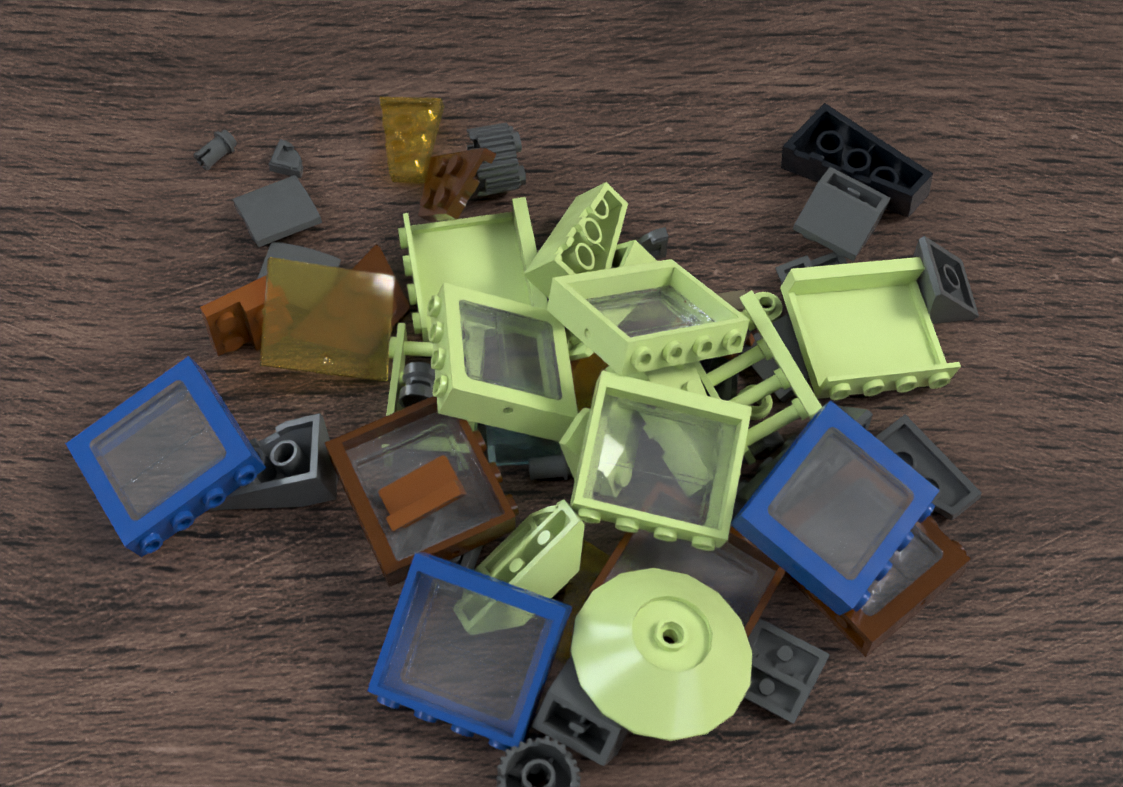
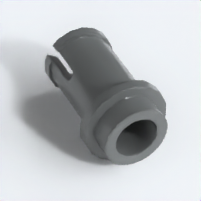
M227 130L216 131L214 138L198 152H195L193 156L200 166L204 163L203 169L208 171L227 153H234V147L237 146V142Z
M563 452L562 455L528 458L531 481L564 477V480H568V476H573Z

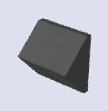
M926 236L920 238L913 258L921 257L925 269L916 281L932 324L967 321L978 318L979 314L963 261Z

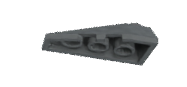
M319 413L285 421L275 427L276 432L260 441L256 438L250 440L249 442L266 468L250 484L240 486L226 496L225 501L221 505L208 510L304 507L336 500L338 476L325 446V442L330 441L323 416ZM221 455L184 475L182 488L219 463L225 456Z

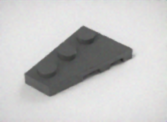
M906 414L876 436L880 442L940 490L932 500V503L935 505L934 511L950 520H954L981 498L982 492ZM857 452L849 457L848 463L859 456Z

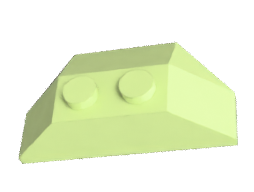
M561 500L555 506H548L530 514L516 530L476 567L475 571L552 598L580 570L585 524L574 509L571 508V505L566 500ZM464 589L462 599L458 600L453 608L464 628L471 635L523 626L535 615Z

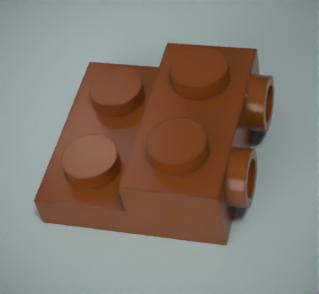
M266 275L200 307L211 345L217 356L235 351L251 341L256 351L266 346L275 345L282 338L288 336L286 327L292 325V320L284 307L288 305L282 289L279 286L273 288Z

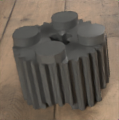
M500 123L466 129L467 137L470 138V141L473 140L472 145H467V150L487 148L496 153L492 164L486 161L482 162L475 174L480 181L476 188L478 197L518 190L519 186L526 185L525 169L523 165H519L516 153L522 151L519 132H514L513 126H509L508 123Z
M546 736L545 739L537 738L536 742H533L530 738L527 744L521 741L518 748L513 746L512 750L506 749L505 757L501 756L500 765L497 766V787H533L532 784H537L540 779L545 781L544 787H580V770L577 768L576 759L572 760V753H567L566 744L562 743L559 745L556 738L550 741L549 736Z

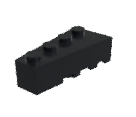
M826 103L782 146L781 169L818 183L829 167H832L890 197L891 199L886 209L907 218L929 196L933 178L932 172Z

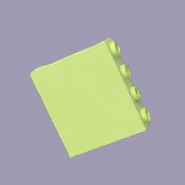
M526 197L512 199V212L411 226L408 213H403L404 227L398 228L401 249L408 248L409 255L403 256L404 271L406 277L412 276L413 284H407L410 305L417 304L418 312L412 313L414 333H422L423 342H429V331L431 328V317L427 316L429 300L432 295L438 294L444 282L547 310V297L523 276L537 255ZM460 320L462 341L469 340L470 327L484 328L485 338L512 334Z
M921 257L793 268L790 270L780 289L817 399L830 397L832 400H840L855 394L874 396L883 391L897 390V392L902 393L911 391L916 387L925 386L937 389L950 383V379L959 370L961 365L959 362L947 363L916 281L925 269Z

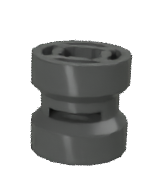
M424 362L407 364L404 367L402 376L405 386L400 390L399 404L403 408L432 397L435 381V369L431 368V364Z

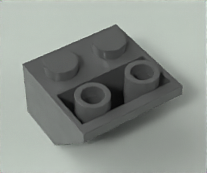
M829 167L817 183L795 222L793 230L802 234L806 239L816 241L833 250L835 254L854 261L875 231L891 198Z
M572 655L548 690L532 726L553 739H558L559 742L566 744V746L602 766H605L619 753L629 731L603 715L580 686Z

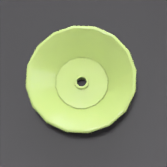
M657 568L620 573L593 590L575 618L571 655L580 686L603 715L634 734L668 741L707 734L735 714L750 687L752 650L741 619L718 592L690 575ZM663 636L671 637L675 643L669 644L665 642Z

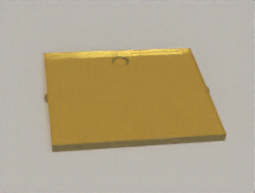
M269 257L267 261L265 302L262 309L264 316L260 366L383 382L388 381L389 342L393 329L391 319L394 276Z

